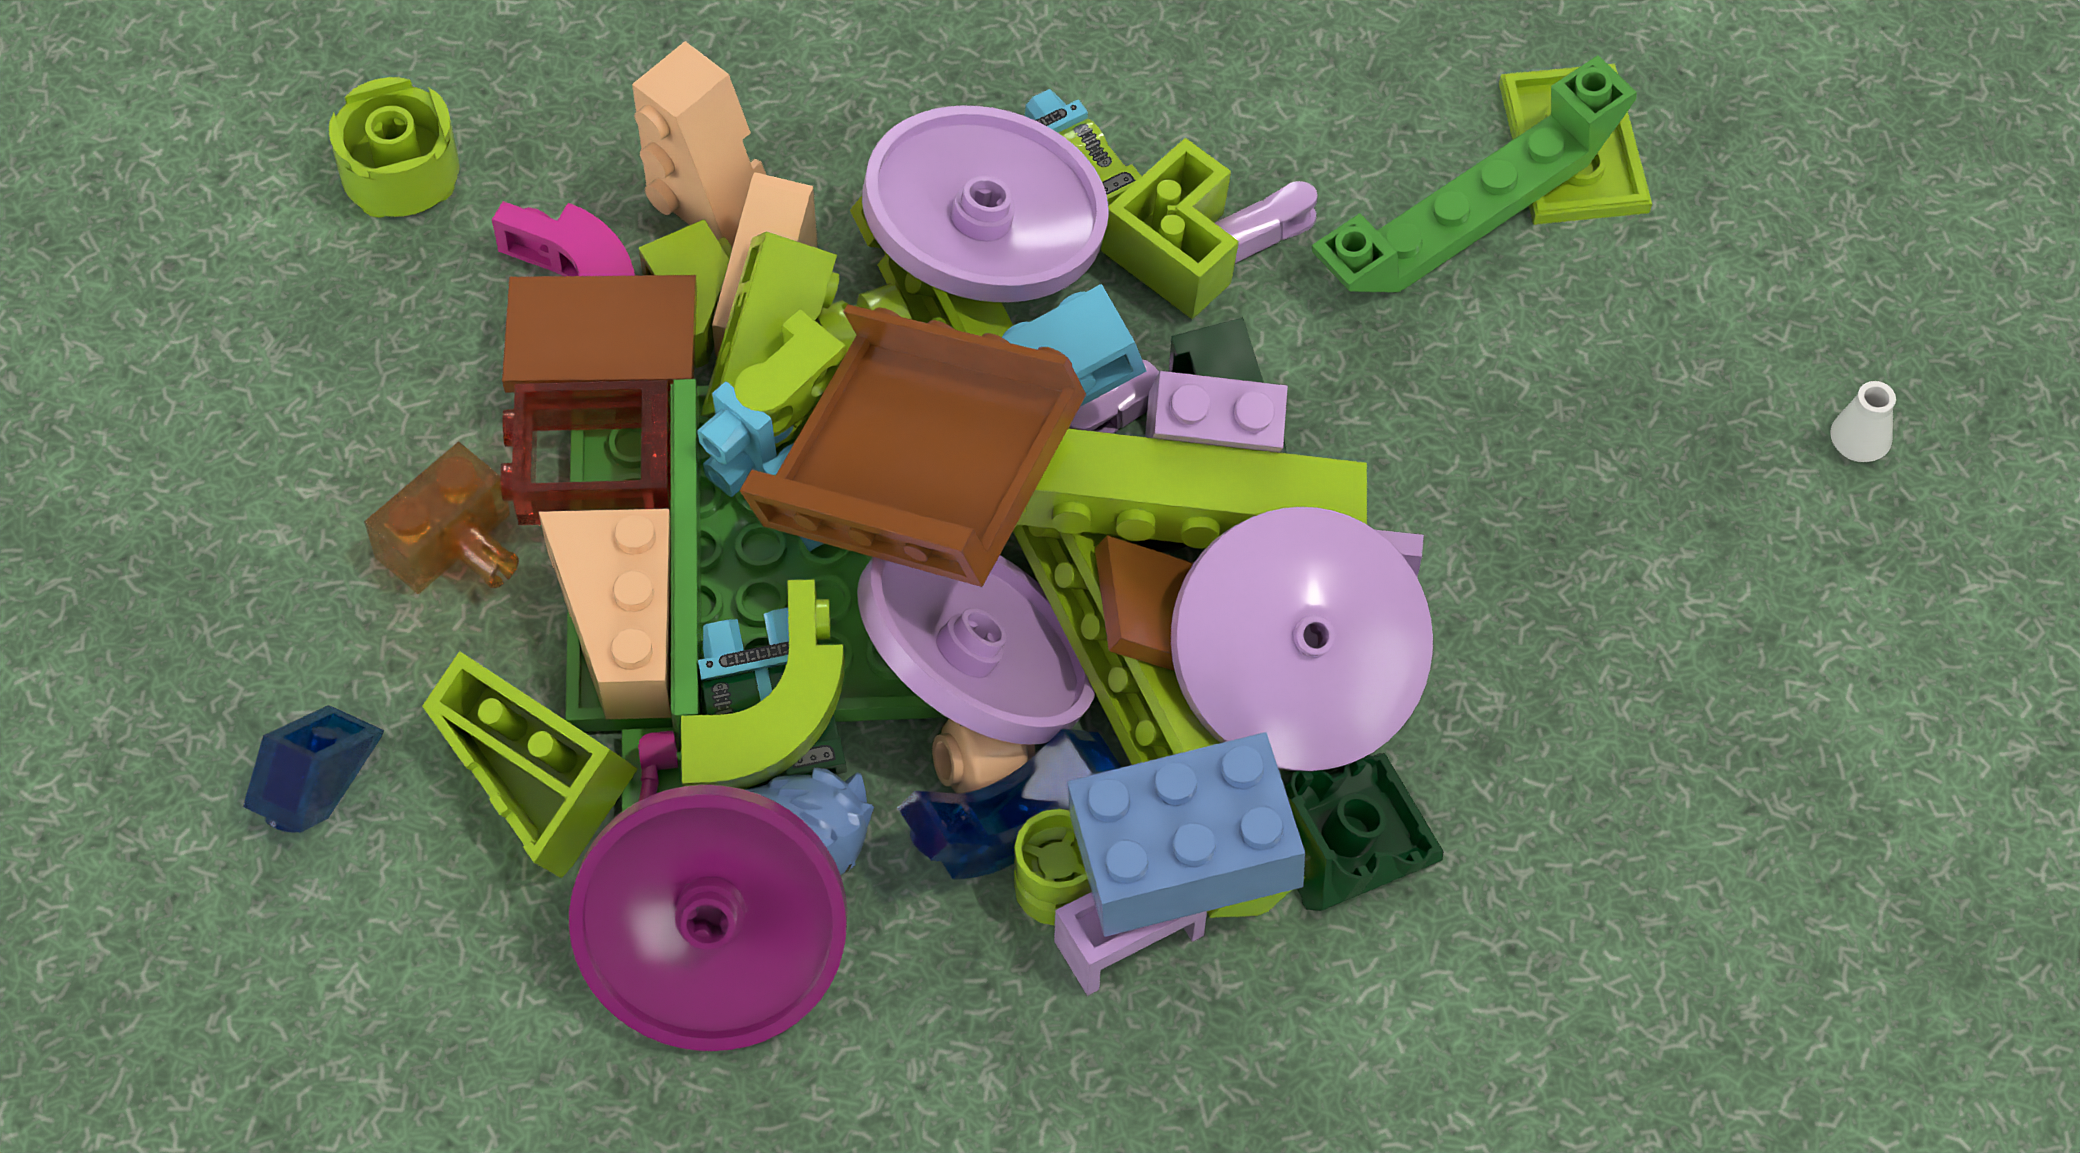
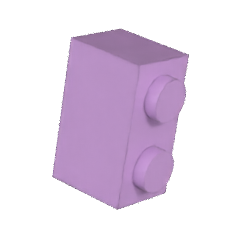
M1160 371L1149 391L1145 437L1280 453L1284 442L1288 386Z

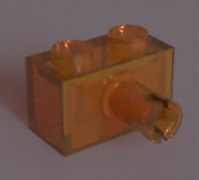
M459 441L364 521L375 558L417 594H420L459 559L480 576L486 585L494 589L504 584L503 580L496 575L497 571L501 572L509 580L519 564V558L515 553L508 551L489 535L492 530L511 515L503 478Z

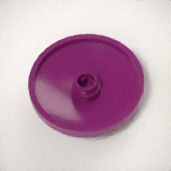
M693 785L669 789L651 795L621 812L605 826L586 852L578 870L569 907V933L575 960L584 980L602 1005L628 1027L648 1038L670 1046L696 1051H723L748 1047L777 1036L798 1023L816 1006L830 987L843 956L847 931V902L842 878L833 857L818 835L801 818L779 803L754 792L722 785Z

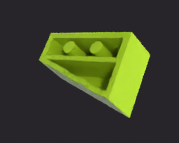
M460 651L422 705L464 766L472 771L490 796L489 801L499 815L507 820L524 844V850L532 861L561 879L575 864L638 770V768Z

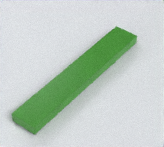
M696 379L674 380V384H671V716L675 741L679 742V746H681V716L702 715V678L698 660L702 659L700 443L697 430L700 429V408Z

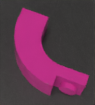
M503 201L492 218L498 252L548 269L561 276H635L631 259L616 234L596 216L571 203L566 205L559 219L554 220L538 209H523Z

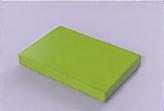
M1615 63L1608 64L1617 73ZM1579 67L1501 74L1499 87L1512 140L1551 115V86ZM1628 111L1589 166L1529 205L1533 225L1650 213L1652 201Z

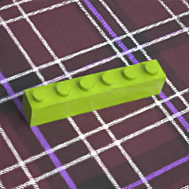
M1068 429L1016 526L1028 525L1054 528L1067 534L1090 532L1117 535L1130 541L1153 539L1184 543L1193 548H1207L1217 537L1233 526L1251 517L1282 508H1322L1348 515L1367 525V463Z

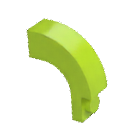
M815 579L788 580L789 653L785 671L773 691L758 704L737 713L681 716L683 786L722 785L740 789L753 787L774 778L790 768L821 737L833 716L841 694L845 656L843 645H818V640L830 639L829 599H817Z

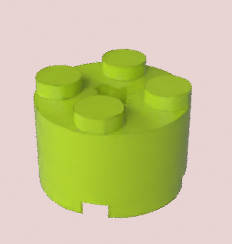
M386 77L368 81L357 86L344 97L346 104L341 108L337 116L333 112L329 121V137L342 186L348 197L361 207L366 214L372 217H401L423 212L437 203L448 199L455 189L460 165L447 105L437 92L429 87V92L413 87L410 79Z

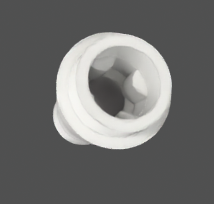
M1870 381L1863 384L1857 396L1834 420L1830 431L1831 439L1836 449L1846 458L1857 462H1871L1882 458L1890 450L1893 436V407L1896 402V396L1891 387L1879 381Z

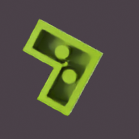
M1184 138L1108 206V222L1102 240L1101 251L1191 319H1194L1232 281L1239 241L1215 224L1224 214L1231 171L1187 138Z

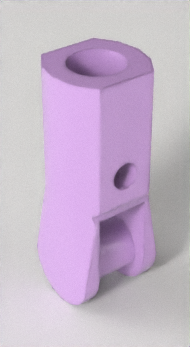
M1303 181L1292 182L1265 198L1264 201H1259L1215 222L1216 225L1239 241L1235 263L1280 242V240L1299 235L1312 228L1316 222L1314 207L1317 203V191L1309 183Z
M1142 359L1147 370L1145 373L1081 406L1068 429L1114 434L1119 428H1123L1147 412L1149 391L1159 371L1150 362Z

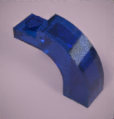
M1061 729L1024 765L989 786L966 793L914 791L897 808L911 829L910 838L913 844L922 854L927 856L930 861H941L953 880L975 878L1001 871L1014 864V847L1017 835L1028 819L1042 811L1054 809L1070 811L1067 781L1122 767L1099 732Z

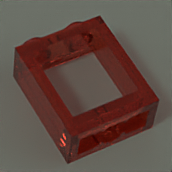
M668 380L515 384L514 409L503 410V440L505 447H513L512 463L501 464L500 479L502 500L513 501L518 525H541L539 512L669 509L671 518V400ZM642 428L641 480L536 483L537 431Z

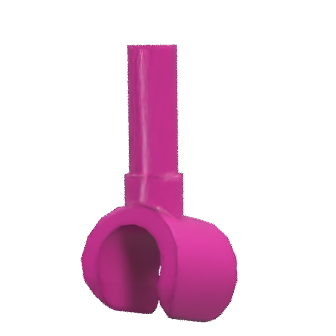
M673 731L647 733L639 740L638 748L642 770L639 801L657 794L659 770L678 768L677 748Z

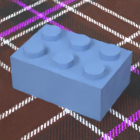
M1267 732L1067 781L1070 818L1104 937L1303 887L1305 851Z

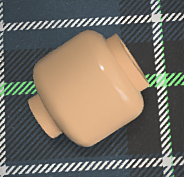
M949 718L944 724L941 734L934 738L932 756L937 776L942 784L951 786L961 797L978 798L1017 789L1025 779L1028 764L1034 761L1035 745L1015 744L987 737Z

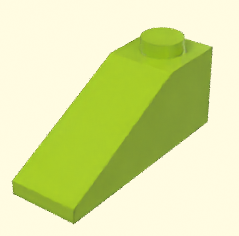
M767 231L752 237L701 416L711 419L716 414L712 393L725 381L732 387H735L736 379L743 370L751 365L766 362L784 345L782 325L799 309L815 321L820 315L822 308L828 309L831 306L839 284V274L832 272L837 257L836 254Z

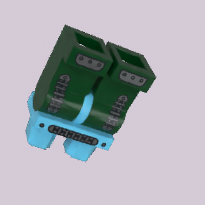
M788 607L772 610L764 614L770 645L744 650L738 619H728L703 625V652L705 659L698 660L707 715L732 714L746 710L766 698L777 686L785 671L789 653ZM834 713L818 741L799 761L786 770L787 776L811 775L813 768L827 769L835 775L847 773L845 756ZM770 779V780H768V781H766V782H764V783H761V784L755 785V786H753V787H750V788H756V787H760V786L766 785V784H768L772 779Z

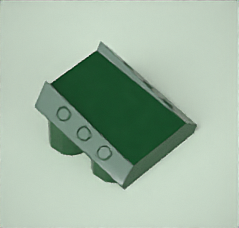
M1379 753L1374 756L1367 755L1329 774L1323 770H1296L1285 786L1287 798L1305 851V879L1303 887L1297 888L1302 897V904L1306 910L1323 911L1443 860V849L1385 753Z

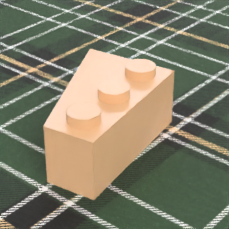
M685 41L632 84L636 107L635 120L638 125L641 143L640 157L643 161L646 179L645 193L651 204L664 215L674 212L689 225L705 219L717 240L725 237L733 248L753 174L756 172L766 175L761 161L754 159L750 162L742 140L751 132L729 74Z
M669 509L539 512L547 552L563 592L564 601L578 635L605 718H672L671 518Z

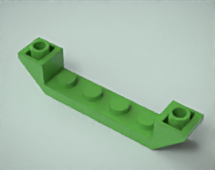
M1597 55L1551 86V115L1380 229L1376 230L1359 213L1311 245L1312 252L1348 291L1400 292L1589 166L1635 102L1637 92Z

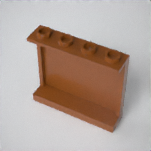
M847 304L843 312L856 333L854 341L776 476L752 469L740 492L764 527L983 587L1086 396L1072 367V363L1064 354L1050 347L1033 349L1012 344L995 334L974 335L955 330L951 326L936 320L924 323L903 318L886 308L878 307L870 310Z

